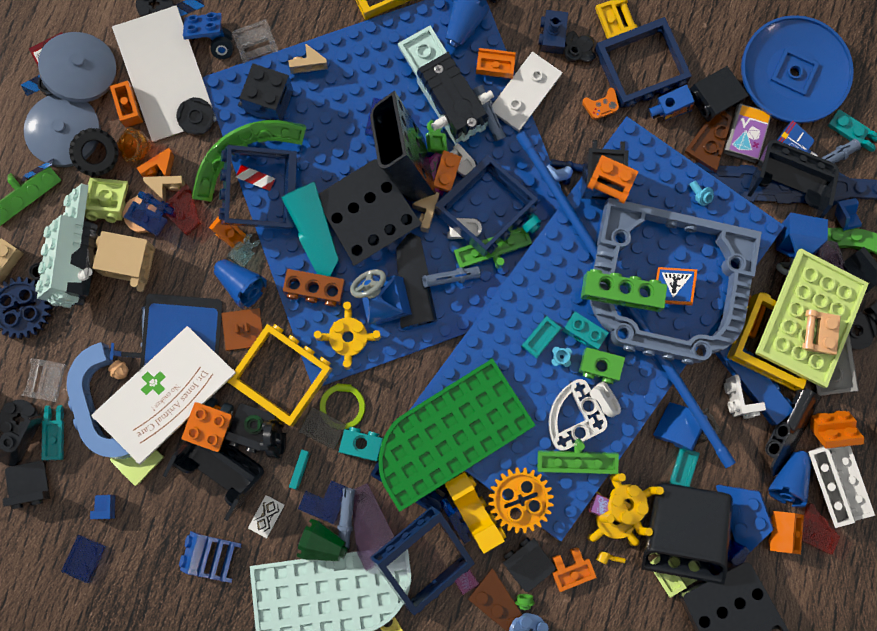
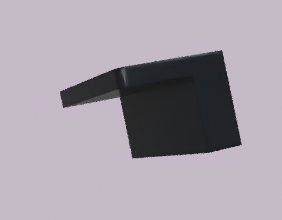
M865 247L840 264L844 271L869 283L865 294L877 285V262Z

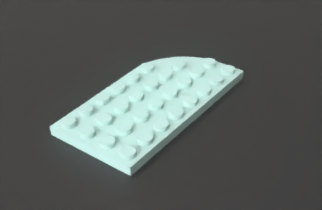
M379 549L346 553L345 558H341L339 561L299 559L250 566L256 631H375L394 618L400 611L403 603L370 559ZM407 549L390 563L387 568L408 596L411 585V569Z

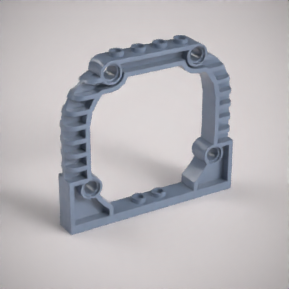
M608 198L604 205L594 269L601 270L603 274L610 275V273H615L618 253L630 243V232L639 227L645 220L666 224V227L669 228L680 227L684 228L687 232L693 233L698 231L716 235V244L725 257L721 265L722 271L726 276H729L723 318L719 329L712 336L696 335L688 341L641 331L632 319L619 316L614 304L590 300L597 320L604 329L611 332L610 339L612 343L624 347L623 350L643 351V354L647 356L661 355L665 360H674L675 358L682 360V363L688 365L701 363L708 359L711 354L720 352L733 344L741 334L745 324L752 278L755 277L762 232L627 201L623 204L618 202V199ZM615 236H620L623 239V243H618ZM731 262L736 263L737 269L731 266ZM600 282V287L603 290L609 289L606 283ZM618 330L625 332L626 339H621L618 336ZM697 347L702 349L703 356H699L696 353Z

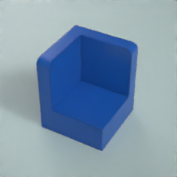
M856 198L837 203L835 216L843 231L861 227L862 223L856 214L859 205Z
M96 495L94 511H90V519H115V495Z

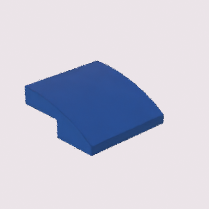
M669 402L653 435L656 439L673 443L675 447L693 451L702 429L689 408Z

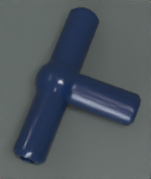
M552 159L550 162L552 167L565 168L569 166L574 171L583 172L582 164ZM571 177L563 180V184L569 185Z

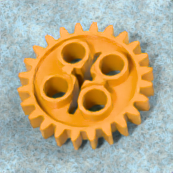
M517 467L513 474L509 469L507 477L503 473L500 474L502 481L494 480L498 485L497 487H490L495 491L494 494L488 495L490 498H493V501L488 503V505L494 506L490 513H497L494 520L501 519V527L508 524L507 531H510L512 527H515V533H518L520 528H522L523 533H526L527 527L534 531V525L542 527L540 520L547 522V518L544 515L551 514L547 508L554 506V504L550 503L548 499H552L554 496L548 495L547 492L552 488H545L544 485L548 481L541 482V474L535 477V470L527 474V468H524L522 473H520ZM524 481L529 482L532 486L529 493H524L521 489V484ZM505 489H510L513 492V498L509 501L502 497V492ZM535 492L538 494L536 497L525 500L523 506L515 504L504 508L505 504L517 500L519 494L521 497ZM532 500H536L539 503V509L536 512H532L529 509V503ZM512 508H518L521 512L520 517L516 520L510 516Z

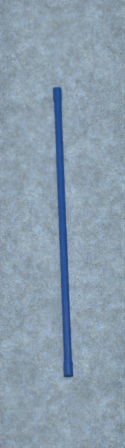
M522 131L516 136V139L532 160L595 260L598 248L595 241L540 157L526 131ZM620 286L621 292L628 294L624 287ZM624 306L632 320L638 325L639 330L652 333L637 308ZM655 354L712 444L724 467L728 468L735 464L736 461L718 437L671 361Z

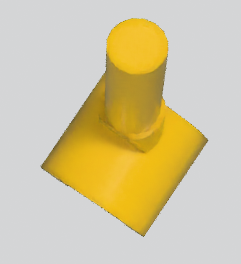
M603 551L599 552L596 560L603 564H607L609 559L620 563H625L626 561L625 558L616 557Z

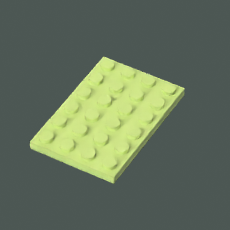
M799 249L755 354L822 388H827L869 283L803 249ZM806 310H816L841 316L836 355L802 349L806 335ZM815 319L813 344H816L818 319Z

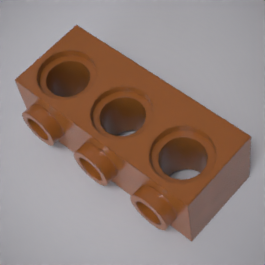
M287 269L283 293L290 299L298 300V297L306 298L305 301L310 303L322 301L327 306L336 307V304L341 305L345 280ZM293 281L300 282L299 288L295 290L290 288V284ZM311 285H318L319 290L316 293L309 292ZM336 288L338 290L337 295L329 296V289Z

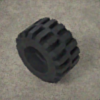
M88 128L80 131L74 136L69 148L70 159L75 168L89 176H101L111 171L116 165L119 155L118 146L114 138L108 132L98 128ZM97 141L104 146L106 155L103 161L92 164L84 159L82 150L86 143Z

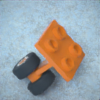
M212 397L204 404L195 402L183 432L182 440L219 452L233 415L234 406L229 403H224L222 407L217 406L218 400Z

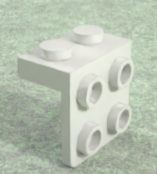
M733 375L726 379L724 390L729 395L728 410L732 413L733 417L743 416V419L754 418L755 416H760V412L766 410L764 402L745 405L739 375Z

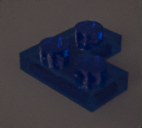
M331 480L324 498L305 491L298 509L331 524H335L341 510L343 488L348 487Z
M730 539L728 562L737 566L746 560L750 551L745 546ZM717 565L709 567V572L712 575L721 572Z

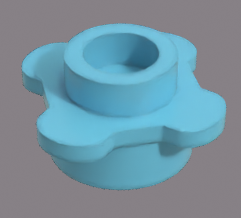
M554 347L552 350L554 354L551 361L554 366L564 365L569 367L571 365L570 355L572 350L570 348Z

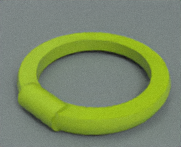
M337 383V385L330 387L323 394L319 405L320 414L324 422L330 427L337 430H347L349 427H355L362 420L365 413V401L362 394L351 384ZM336 391L351 392L358 399V415L347 424L333 422L326 413L327 399Z

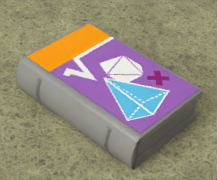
M737 104L723 153L756 163V160H759L771 116L760 109Z

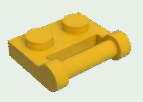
M610 0L596 5L595 9L607 39L638 27L634 23L628 8V0ZM617 6L621 8L628 27L624 28L616 8Z

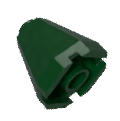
M311 518L309 522L312 525L311 527H305L298 545L301 553H297L296 557L305 560L324 561L344 559L348 550L346 542L321 521Z

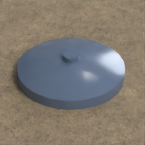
M68 32L52 38L44 45L38 59V70L43 84L51 93L63 100L81 103L96 100L109 91L116 77V61L110 48L100 39L86 33Z
M53 94L37 102L29 111L24 124V138L32 154L43 163L54 158L50 166L70 167L74 166L69 154L70 143L74 136L88 128L101 129V124L97 113L88 102H70ZM90 141L84 145L82 154L85 160L94 152L99 142Z

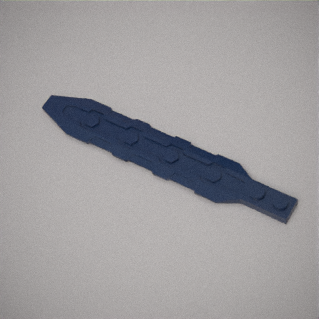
M695 163L750 202L806 203V193L774 180L767 187L758 186L751 197L747 196L752 176L756 169L754 165H719L715 173L703 164ZM839 172L833 206L839 201L848 198L877 200V180L852 179Z

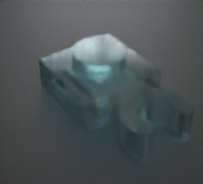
M251 233L245 236L244 244L241 241L237 242L227 255L231 261L242 267L255 254L251 249L257 247L260 243L259 240H256L253 244L250 243Z

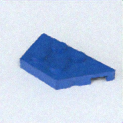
M722 484L716 485L718 492L727 493L733 498L731 530L740 556L745 558L774 530L761 491L747 490Z

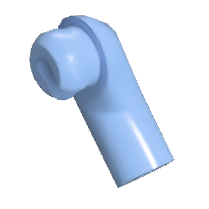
M550 164L547 166L554 179L558 182L567 180L572 176L573 170L569 166L558 170Z

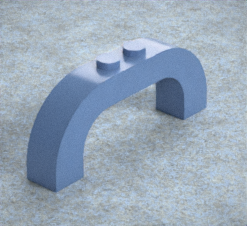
M100 342L86 348L73 361L67 376L68 405L74 414V426L78 430L84 444L91 451L109 458L126 459L132 456L114 438H107L101 431L100 424L91 416L96 411L90 393L91 378L97 370L113 363V360H110L109 345Z

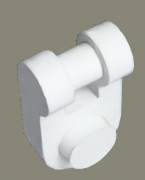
M458 143L450 151V153L462 157L457 172L465 177L476 166L475 161Z
M456 218L476 237H479L482 226L478 220ZM449 226V232H447L448 239H463Z
M599 382L590 391V396L599 402L605 415L614 417L620 414V404L608 384Z

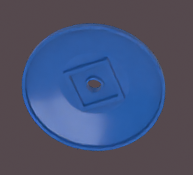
M784 16L766 23L751 37L742 56V80L750 98L768 115L788 123L792 120L796 123H810L830 115L846 99L853 81L852 57L843 39L825 23L806 16ZM790 69H797L799 76H793L790 73Z

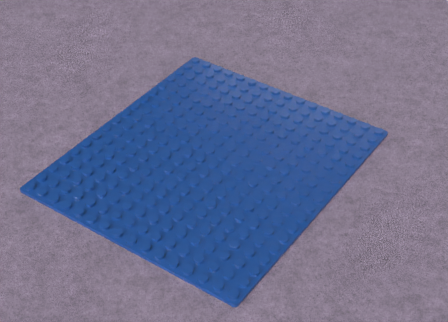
M424 0L204 76L203 82L222 136H225L243 125L265 121V119L247 114L244 108L238 106V103L241 102L239 97L252 63L289 75L294 91L283 121L304 124L306 126L302 145L281 141L261 142L260 148L297 151L295 190L315 182L318 193L370 161L377 159L370 114L373 107L394 90L423 134L425 141L426 134L429 132L427 123L430 120H433L434 123L435 120L439 119L419 87L415 73L398 47L399 42L431 26L445 50L452 56V60L457 64V68L460 69L471 89L483 85L486 93L490 90L494 95V98L490 99L492 104L512 78L476 74L479 48L506 51L490 8L488 14L463 46H458L457 48L447 44L448 40L445 37L454 0ZM478 0L481 7H484V5L488 6L486 0ZM305 44H307L326 58L328 69L291 74L288 60H292L295 57L307 58ZM532 115L520 132L498 118L501 128L506 135L505 138L495 142L487 125L484 131H478L474 136H470L467 141H460L458 144L471 156L476 165L487 155L491 157L538 199L537 210L534 214L541 220V227L533 234L529 232L533 244L560 205L528 154L523 150L516 136L522 131H526L546 166L551 161ZM443 127L441 133L446 134L447 152H450L456 144L445 127ZM428 152L429 158L434 154L433 152ZM247 156L245 161L239 159L238 162L232 161L236 175L240 166L243 165L275 178L270 191L238 179L252 220L282 222L283 200L281 197L284 196L285 159L258 157L256 160ZM458 172L456 173L452 188L464 178ZM487 172L447 211L455 218L478 220L481 223L482 230L477 238L482 241L494 237L526 205ZM444 192L443 196H439V200L442 199L447 194V192ZM406 200L407 203L409 204V206H410L411 209H412V204L415 203V202H410V201ZM412 209L418 219H420L422 213L425 214L424 212ZM434 213L428 233L421 231V225L410 231L421 237L429 275L454 271L459 268L454 250L470 245L465 239H448L447 232H449V226L436 213ZM527 216L524 218V222L519 228H521L529 220ZM327 219L339 258L330 277L345 280L341 305L336 304V307L325 305V302L322 301L310 303L305 301L306 298L290 299L283 293L287 269L317 274L299 240V231L295 224L294 228L290 230L255 227L294 337L299 340L298 345L303 348L305 346L315 351V357L320 359L322 356L331 363L329 366L333 370L322 386L466 334L530 248V246L501 255L500 257L504 259V265L501 269L496 268L493 258L466 267L473 268L478 266L480 278L465 280L463 283L453 282L430 286L437 321L416 327L412 325L401 328L400 318L379 325L368 324L362 298L352 296L350 287L358 276L369 270H382L385 272L386 278L393 275L398 276L396 247L407 234L354 266ZM465 273V274H459V275H455V277L464 276V275H467V274H466V273ZM373 275V281L380 280L379 275ZM448 277L437 278L436 280L447 279ZM364 279L362 282H360L357 287H359L360 285H362V283H363L366 279ZM293 281L290 284V288L294 290L300 286L298 281ZM315 284L309 287V292L316 293L319 290V286ZM331 288L328 291V295L331 297L336 296L338 293L336 288ZM345 302L351 303L352 318L362 322L367 333H373L375 330H378L381 335L379 341H367L364 349L357 355L352 356V367L349 370L343 366L344 356L335 352L329 341H317L314 337L315 331L329 333L333 323L344 318L343 304ZM346 332L343 335L345 342H351L354 338L351 332ZM301 355L312 385L322 369Z

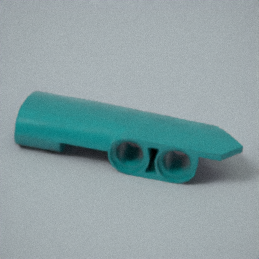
M312 182L281 198L299 231V240L316 273L331 276L339 258L316 184Z

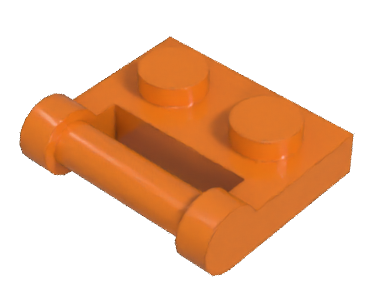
M601 155L587 188L591 190L594 188L619 199L618 202L624 204L639 171ZM598 177L624 188L623 192L598 182Z

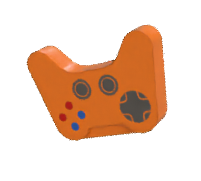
M609 88L606 97L594 101L586 97L582 101V105L594 120L614 114L619 108L614 88Z

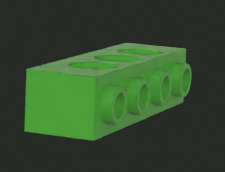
M591 269L584 275L581 299L660 312L665 307L667 284H661L659 280L644 281L641 277L637 276L626 278L622 277V274L619 273L603 274L601 270ZM600 282L606 283L609 289L603 290L600 287ZM620 286L627 287L628 294L622 293ZM640 289L646 290L648 297H643L640 294Z

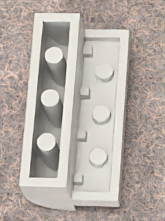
M822 446L809 451L835 528L875 516L851 446L827 449Z

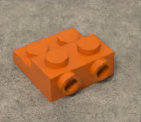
M835 411L830 414L817 413L811 416L810 429L825 449L864 444V436L856 428L857 421L849 411Z

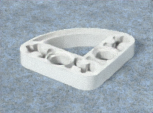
M583 379L575 380L567 385L558 394L551 407L549 433L552 443L557 450L564 451L574 446L572 440L565 443L566 447L557 444L559 436L563 439L569 436L567 434L568 431H570L571 437L575 441L578 439L574 433L575 429L578 427L584 428L586 434L581 440L585 441L603 432L607 427V420L597 400L590 396L584 398L581 402L578 398L582 397L579 391L576 392L574 390L577 387L576 383L580 386L584 385L585 388L582 390L584 395L588 393L590 396L591 391L588 383ZM571 393L585 420L559 433L557 425L559 410L564 400ZM585 401L593 402V411L587 412L584 410L583 404ZM596 411L599 413V415H595L596 419L603 422L600 425V430L598 427H593L595 423L594 418H588V415H592Z

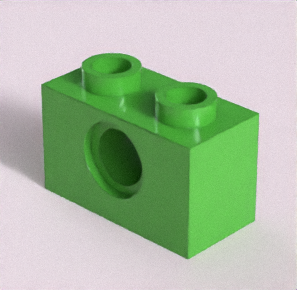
M586 347L583 352L579 373H583V377L588 379L598 377L602 378V382L614 384V382L620 381L625 357ZM597 362H603L606 365L604 372L597 370Z

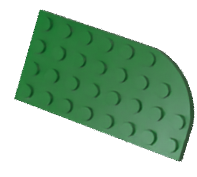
M493 358L404 413L389 427L380 447L379 473L383 486L399 512L536 426Z

